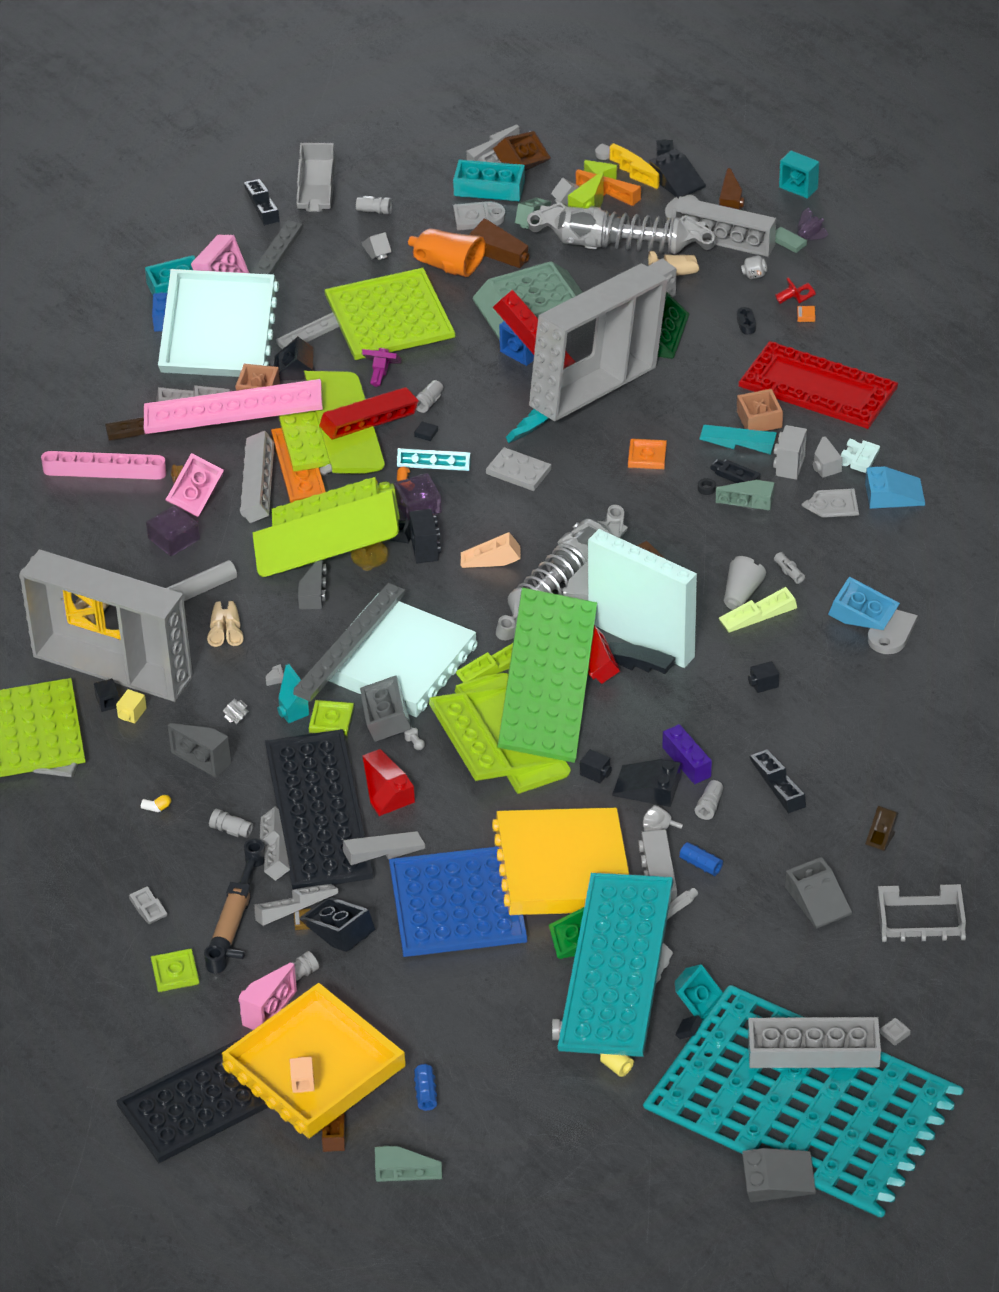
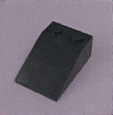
M677 149L649 160V164L659 173V184L677 198L684 197L706 187V184L688 158Z
M657 759L622 765L612 796L671 807L680 781V762Z
M333 897L324 899L299 918L300 921L306 924L309 929L330 946L345 952L351 950L357 943L367 938L375 930L369 909Z

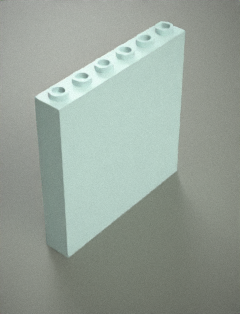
M171 269L158 362L160 371L163 373L239 377L244 363L269 366V362H267V356L271 355L269 340L273 338L271 324L275 322L273 308L277 306L275 292L279 290V282L276 281L275 275Z
M598 529L588 539V601L597 602L594 625L634 645L644 646L675 657L676 665L685 668L695 657L697 573Z
M398 602L329 682L361 694V687L397 675L408 714L417 717L421 711L426 709L430 697L437 695V692L446 685L451 675L456 673L461 663L466 661L471 651L476 649V632L410 605Z

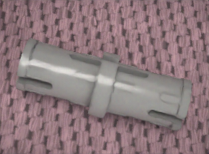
M783 552L775 555L774 561L779 564L784 574H788L796 584L804 580L805 575L797 568L794 561H790Z

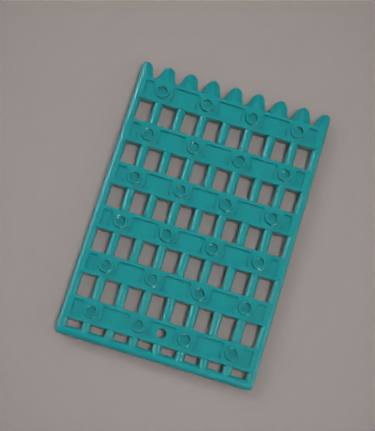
M729 985L702 1021L696 1035L691 1036L645 1100L643 1107L743 1154L742 1151L758 1149L761 1143L774 1149L808 1151L810 1146L818 1148L828 1154L823 1161L811 1156L812 1166L817 1168L814 1174L815 1188L877 1217H884L885 1210L876 1203L877 1200L895 1201V1194L886 1186L888 1184L905 1186L906 1180L896 1172L897 1169L915 1170L916 1164L906 1155H925V1148L916 1141L917 1138L925 1140L935 1139V1133L926 1126L927 1123L944 1125L945 1118L936 1109L953 1110L955 1103L945 1095L947 1093L962 1095L964 1089L959 1085L882 1051L880 1060L888 1063L883 1071L875 1067L814 1068L829 1075L826 1082L823 1083L808 1076L813 1068H771L781 1073L775 1081L760 1074L763 1068H749V1049L732 1041L737 1034L748 1039V1030L743 1028V1025L748 1018H763L753 1013L757 1006L773 1012L770 1018L805 1017L733 985ZM731 995H735L736 997L732 1003L727 1002ZM721 1009L726 1010L721 1018L717 1016ZM711 1023L716 1024L711 1032L707 1031ZM701 1037L705 1040L701 1046L696 1045ZM726 1049L743 1056L739 1063L722 1057ZM691 1052L695 1053L690 1061L686 1060ZM706 1053H711L712 1056L707 1057V1056H705V1054H706ZM719 1064L733 1071L726 1078L713 1072L714 1066ZM680 1067H683L684 1070L681 1072V1074L676 1075L675 1073L678 1071V1069ZM863 1071L878 1079L874 1085H870L857 1079V1076ZM910 1073L926 1080V1083L920 1088L905 1081ZM706 1078L722 1085L717 1093L701 1086ZM671 1081V1082H673L674 1084L671 1086V1088H670L669 1091H668V1090L665 1089V1087H666V1086L668 1085V1083ZM754 1081L771 1088L766 1096L750 1089ZM804 1083L820 1091L813 1098L798 1091V1089ZM851 1085L868 1093L864 1100L847 1094ZM901 1088L917 1096L913 1103L895 1096L898 1090ZM695 1093L712 1100L707 1108L690 1101ZM744 1095L760 1102L756 1110L739 1103ZM659 1096L663 1097L659 1105L654 1104ZM792 1098L809 1105L805 1113L787 1106ZM841 1100L858 1108L854 1115L837 1109ZM892 1103L907 1110L903 1118L885 1111L888 1105ZM685 1108L701 1115L696 1123L680 1116ZM735 1110L750 1117L746 1125L729 1119V1116ZM784 1113L799 1120V1122L792 1128L777 1120ZM831 1115L848 1123L844 1130L826 1123ZM882 1118L897 1125L893 1133H890L875 1126L878 1120ZM723 1125L739 1132L735 1141L718 1133ZM772 1128L789 1135L784 1143L767 1136ZM821 1130L838 1138L833 1146L816 1138ZM870 1133L887 1140L883 1148L865 1141ZM860 1148L877 1156L873 1164L855 1156ZM849 1164L866 1170L867 1173L863 1179H860L845 1172ZM840 1179L857 1186L852 1195L835 1187Z

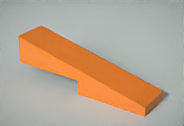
M578 169L576 171V185L582 186L597 174ZM604 176V195L608 194L631 206H634L641 200V186Z

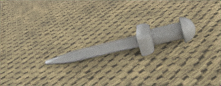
M411 727L410 730L404 732L405 740L412 741L416 750L424 748L425 742L419 739L417 728Z

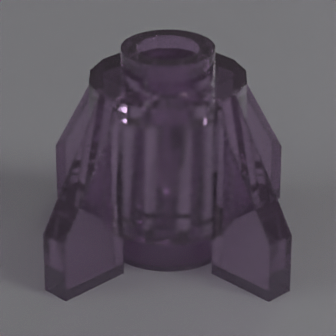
M806 208L802 212L798 223V236L806 240L825 238L828 232L825 228L821 229L823 226L822 222L824 221L823 218L811 217L813 213L809 208Z

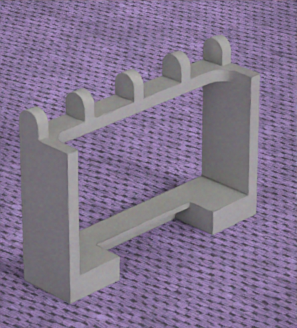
M961 884L940 885L939 896L899 897V886H878L877 904L882 942H886L887 937H900L901 942H905V937H921V941H926V936H942V941H947V936H960L961 940H966V919ZM956 904L958 927L898 929L886 927L885 906Z

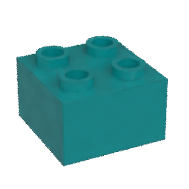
M790 151L780 160L779 188L808 199L818 189L819 161Z

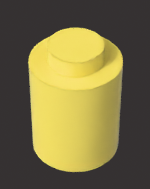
M600 1054V1061L620 1077L625 1076L631 1070L634 1063L633 1059L629 1056Z

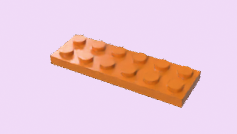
M271 429L290 503L325 493L319 468L293 472L282 429Z

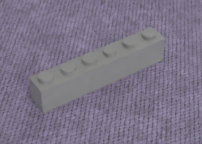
M266 431L246 438L240 513L249 523L269 516L274 441Z

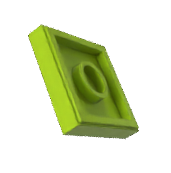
M315 700L309 724V733L343 729L344 736H348L354 703Z
M192 948L151 956L158 992L199 984Z

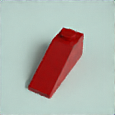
M594 625L588 673L593 680L597 679L602 684L620 672V669L605 636Z

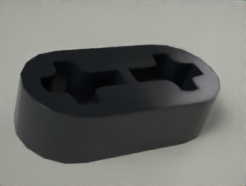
M748 307L739 308L737 310V322L740 331L746 335L755 333L756 320L753 311Z

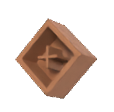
M244 363L236 384V391L279 385V368Z
M772 389L737 395V413L745 429L768 431L782 428L783 411Z

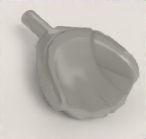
M656 805L647 811L643 819L644 832L665 830L669 825L680 829L683 824L671 820L670 814Z

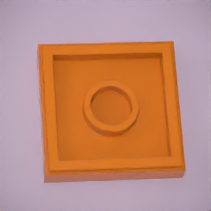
M630 439L628 468L664 469L667 441Z

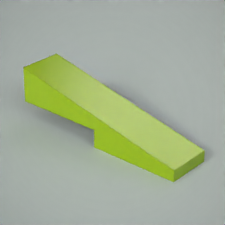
M513 643L492 656L487 652L457 670L456 675L462 683L509 669Z

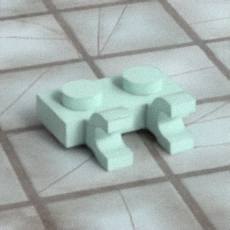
M849 439L847 450H843L841 453V457H843L842 466L851 464L850 468L866 473V467L872 466L880 451V446L864 440L862 443H858L853 439Z

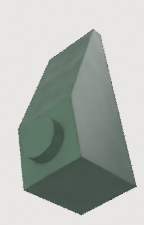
M536 197L518 203L515 223L520 224L522 228H529L527 222L528 215L540 210L541 206H550L551 201ZM533 220L531 223L537 224L539 220Z
M398 1146L375 1147L376 1182L442 1179V1165L440 1161Z

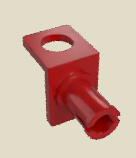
M787 278L788 288L775 294L778 303L782 304L792 297L798 303H801L816 295V292L809 283L796 289L792 281ZM805 289L809 290L807 295L800 294Z

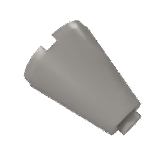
M737 556L729 565L724 603L729 609L734 610L743 605L765 579V568L761 564L758 566L753 563L754 559Z

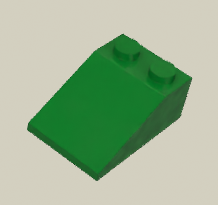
M584 907L549 924L554 947L559 959L575 956Z

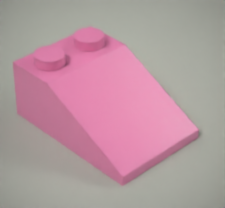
M191 453L166 501L199 517L219 484L224 470Z
M289 963L256 980L246 990L241 992L239 1002L243 1026L254 1030L288 1004L297 992L295 966L293 963Z

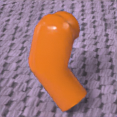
M402 466L397 470V482L411 490L414 482L407 478L410 470Z

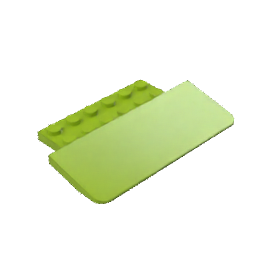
M304 371L306 381L321 379L323 409L278 415L293 472L325 467L328 464L331 466L332 473H369L382 470L385 463L374 426L333 440L319 427L324 412L365 400L359 377L352 372Z
M376 477L273 508L272 527L252 532L258 574L261 577H267L395 537L399 532L393 491L388 490L378 493V482Z
M507 673L486 675L456 685L455 694L430 697V707L475 781L507 776L517 794L569 776L571 769L566 761L497 748L508 680Z

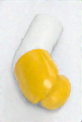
M162 795L154 801L143 799L141 808L161 812L171 804V798L168 795Z

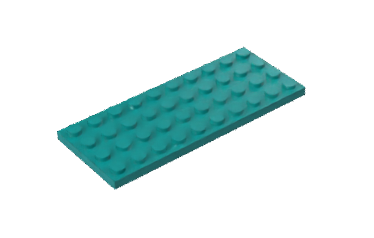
M591 873L558 1042L559 1051L643 1057L674 883L673 877Z

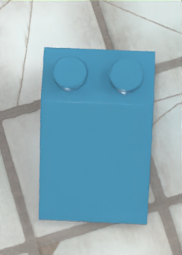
M885 466L866 467L865 485L870 508L925 506L920 478Z
M849 576L833 601L828 615L845 624L884 630L900 603Z

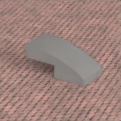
M148 886L129 895L130 901L148 924L167 916L158 898L155 899Z

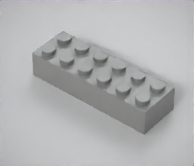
M679 197L673 207L674 218L687 215L697 222H706V227L715 235V245L769 257L775 246L776 218L685 197ZM709 237L703 239L704 242H710L712 240Z
M878 1017L748 1018L749 1068L880 1067L881 1046Z

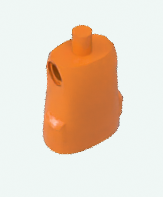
M431 228L422 232L419 237L410 236L408 240V245L414 247L413 255L417 260L442 269L446 273L464 277L470 276L476 270L484 257L486 248L485 240L481 236L456 234Z

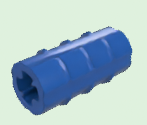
M686 842L680 850L679 857L713 876H716L723 866L722 859L690 842Z
M422 1064L414 1069L416 1099L419 1109L429 1111L437 1106L435 1076L432 1066Z

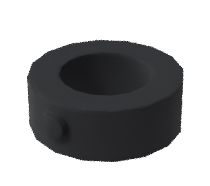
M710 478L699 480V493L710 495L715 492L716 483Z

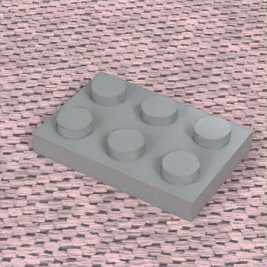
M504 447L486 468V474L534 491L551 471V464Z

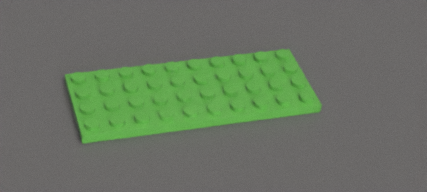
M522 587L497 748L575 763L597 602Z

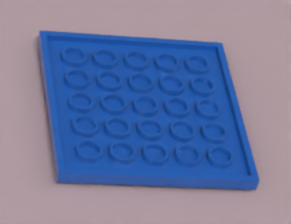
M499 846L389 859L403 957L527 942L523 915H509L508 907L504 906V894L506 892L502 891L501 881L503 876L499 875V864H501V861H497V849H499Z

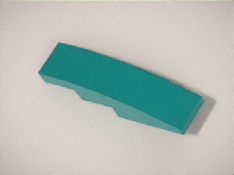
M533 409L528 414L529 417L524 418L517 425V428L513 429L506 436L508 443L525 437L539 428L549 418Z

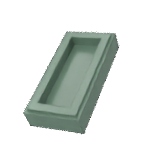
M782 227L776 230L775 242L795 253L807 245V240Z

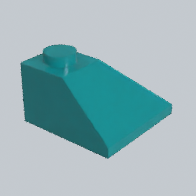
M290 664L285 667L278 698L279 707H277L279 715L282 718L284 717L288 724L309 715L308 701L293 695L294 688L301 679Z
M702 964L686 968L674 981L675 991L691 1013L694 1016L699 1015L702 1021L723 993Z

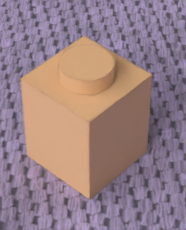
M312 1057L290 1059L293 1093L315 1091Z

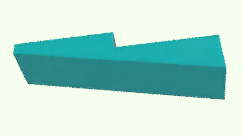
M703 425L699 439L734 449L736 444L771 454L777 432Z

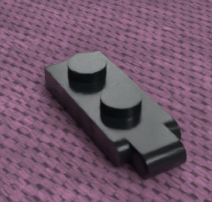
M716 459L710 466L716 475L735 483L760 479L759 472L726 459L724 461Z

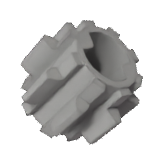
M233 699L223 710L226 714L224 718L230 723L234 722L237 725L248 714L247 705L242 700L237 701Z

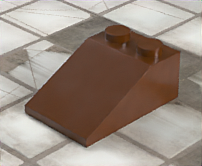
M535 131L505 137L493 148L501 163L524 165L525 171L551 159Z
M727 168L719 205L742 210L745 197H742V189L731 168Z

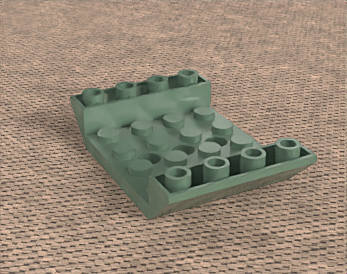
M551 261L488 279L473 296V301L500 340L499 324L504 320L494 310L493 306L512 289L537 318L540 314L583 292L568 270Z

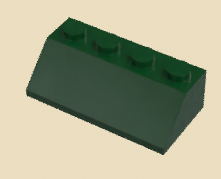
M666 292L657 357L672 359L678 348L689 313L668 292Z

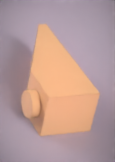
M510 532L461 552L462 568L505 566L520 559V545Z

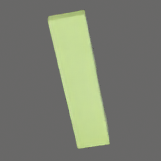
M785 587L757 603L751 600L719 617V620L728 632H732L797 608V604L793 595Z

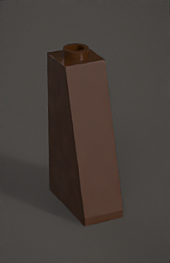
M485 218L469 234L484 238L486 244L484 256L517 268H521L529 260L528 245Z

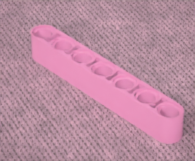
M47 451L41 456L43 472L50 476L158 480L167 475L165 458L160 455Z

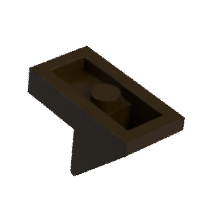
M878 806L865 844L885 851L896 832L893 831L899 812Z

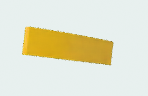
M614 143L610 146V160L619 163L621 170L630 173V178L656 189L659 188V173L650 164Z

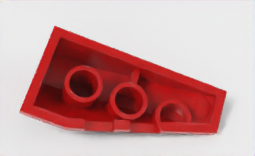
M381 749L362 756L370 804L378 816L415 803L413 784L407 775Z

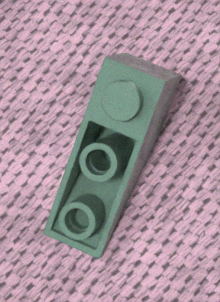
M752 480L716 487V503L770 510L774 498L775 482Z

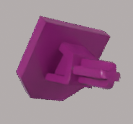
M379 348V350L362 349V355L367 359L373 360V375L370 383L374 387L381 385L383 375H386L389 363L400 364L402 360L398 354L390 353L385 348Z

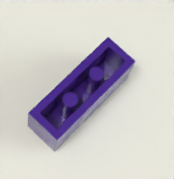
M680 724L663 731L662 748L673 761L680 762V769L694 785L711 777L712 760Z

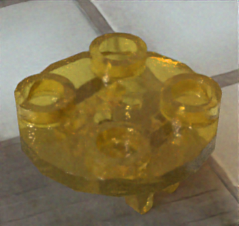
M378 542L352 550L351 559L356 565L362 567L363 570L369 571L387 562L388 551L384 544Z

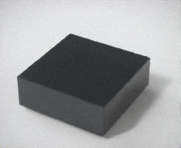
M422 421L414 431V437L431 441L438 432V426Z
M699 1015L683 1019L675 1035L679 1039L695 1036L702 1023V1019Z

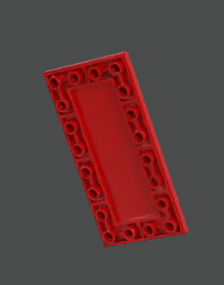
M769 341L739 381V387L754 392L772 389L778 400L869 429L898 388V382Z

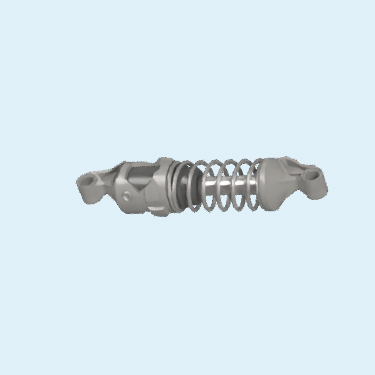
M560 202L552 206H541L540 210L530 213L527 217L528 227L531 231L539 232L541 229L549 226L563 244L585 246L586 249L606 248L610 244H615L617 249L623 238H626L627 250L630 248L631 239H637L638 251L641 250L642 240H648V251H652L653 241H658L660 254L663 252L664 243L667 242L668 253L671 255H677L685 246L693 241H696L705 250H710L715 245V235L706 227V222H697L687 215L680 218H668L663 228L660 216L656 218L652 227L649 215L644 218L641 226L640 217L636 214L630 225L627 213H624L621 218L618 217L615 211L609 214L608 211L602 210L601 207H568ZM533 220H539L538 224H532L531 222ZM706 237L712 239L710 242L703 241V239Z
M609 506L605 521L585 519L580 523L577 522L571 532L565 533L559 539L558 546L554 548L553 554L547 555L545 561L541 562L538 568L532 571L531 576L526 577L524 583L519 584L509 594L508 605L512 616L504 615L499 618L496 628V636L499 639L510 640L514 638L521 587H530L533 590L552 593L556 589L559 591L558 595H563L561 591L564 588H560L559 584L563 582L567 587L569 579L588 561V539L598 529L621 539V536L628 529L623 524L624 509L621 506ZM546 565L549 572L541 569L542 566ZM536 572H539L542 580L538 577H534ZM532 579L535 587L527 584L528 580Z

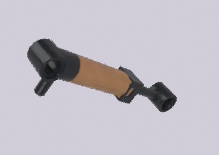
M250 839L244 844L246 866L239 883L230 882L226 892L227 899L210 945L204 950L206 969L210 973L217 974L224 971L227 957L244 959L245 957L244 951L230 948L245 909H248L251 901V889L248 881L254 867L261 866L265 862L264 843L259 839Z

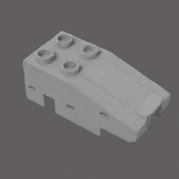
M300 143L297 209H306L308 212H320L323 209H331L335 172L334 143Z

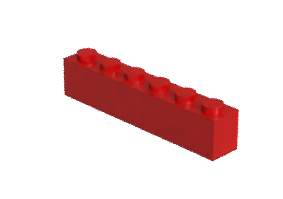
M512 289L493 308L534 354L538 318ZM566 350L563 369L576 363Z
M407 387L396 389L392 392L326 411L322 415L319 427L333 440L372 426L415 413L419 400Z

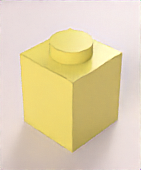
M129 689L116 704L118 718L132 723H136L147 709L145 695Z

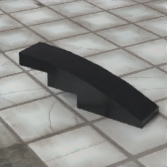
M609 642L608 644L616 663L629 670L637 667L648 673L651 669L666 674L675 664V657L658 650L628 643Z

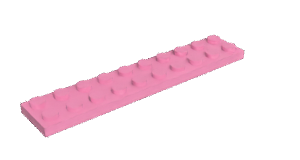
M321 379L145 403L144 431L145 434L321 410L323 409Z

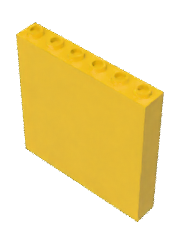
M617 808L497 811L496 819L492 821L493 831L497 833L495 834V846H499V849H497V861H501V864H499V875L503 876L501 887L502 891L506 892L504 894V906L508 907L509 915L573 913L585 906L591 873L629 875Z
M317 983L222 1052V1065L224 1069L236 1076L242 1085L249 1087L256 1097L263 1099L270 1109L276 1110L284 1121H289L298 1133H303L307 1138H311L406 1066L404 1051L320 983ZM312 1057L315 1091L293 1093L290 1059Z

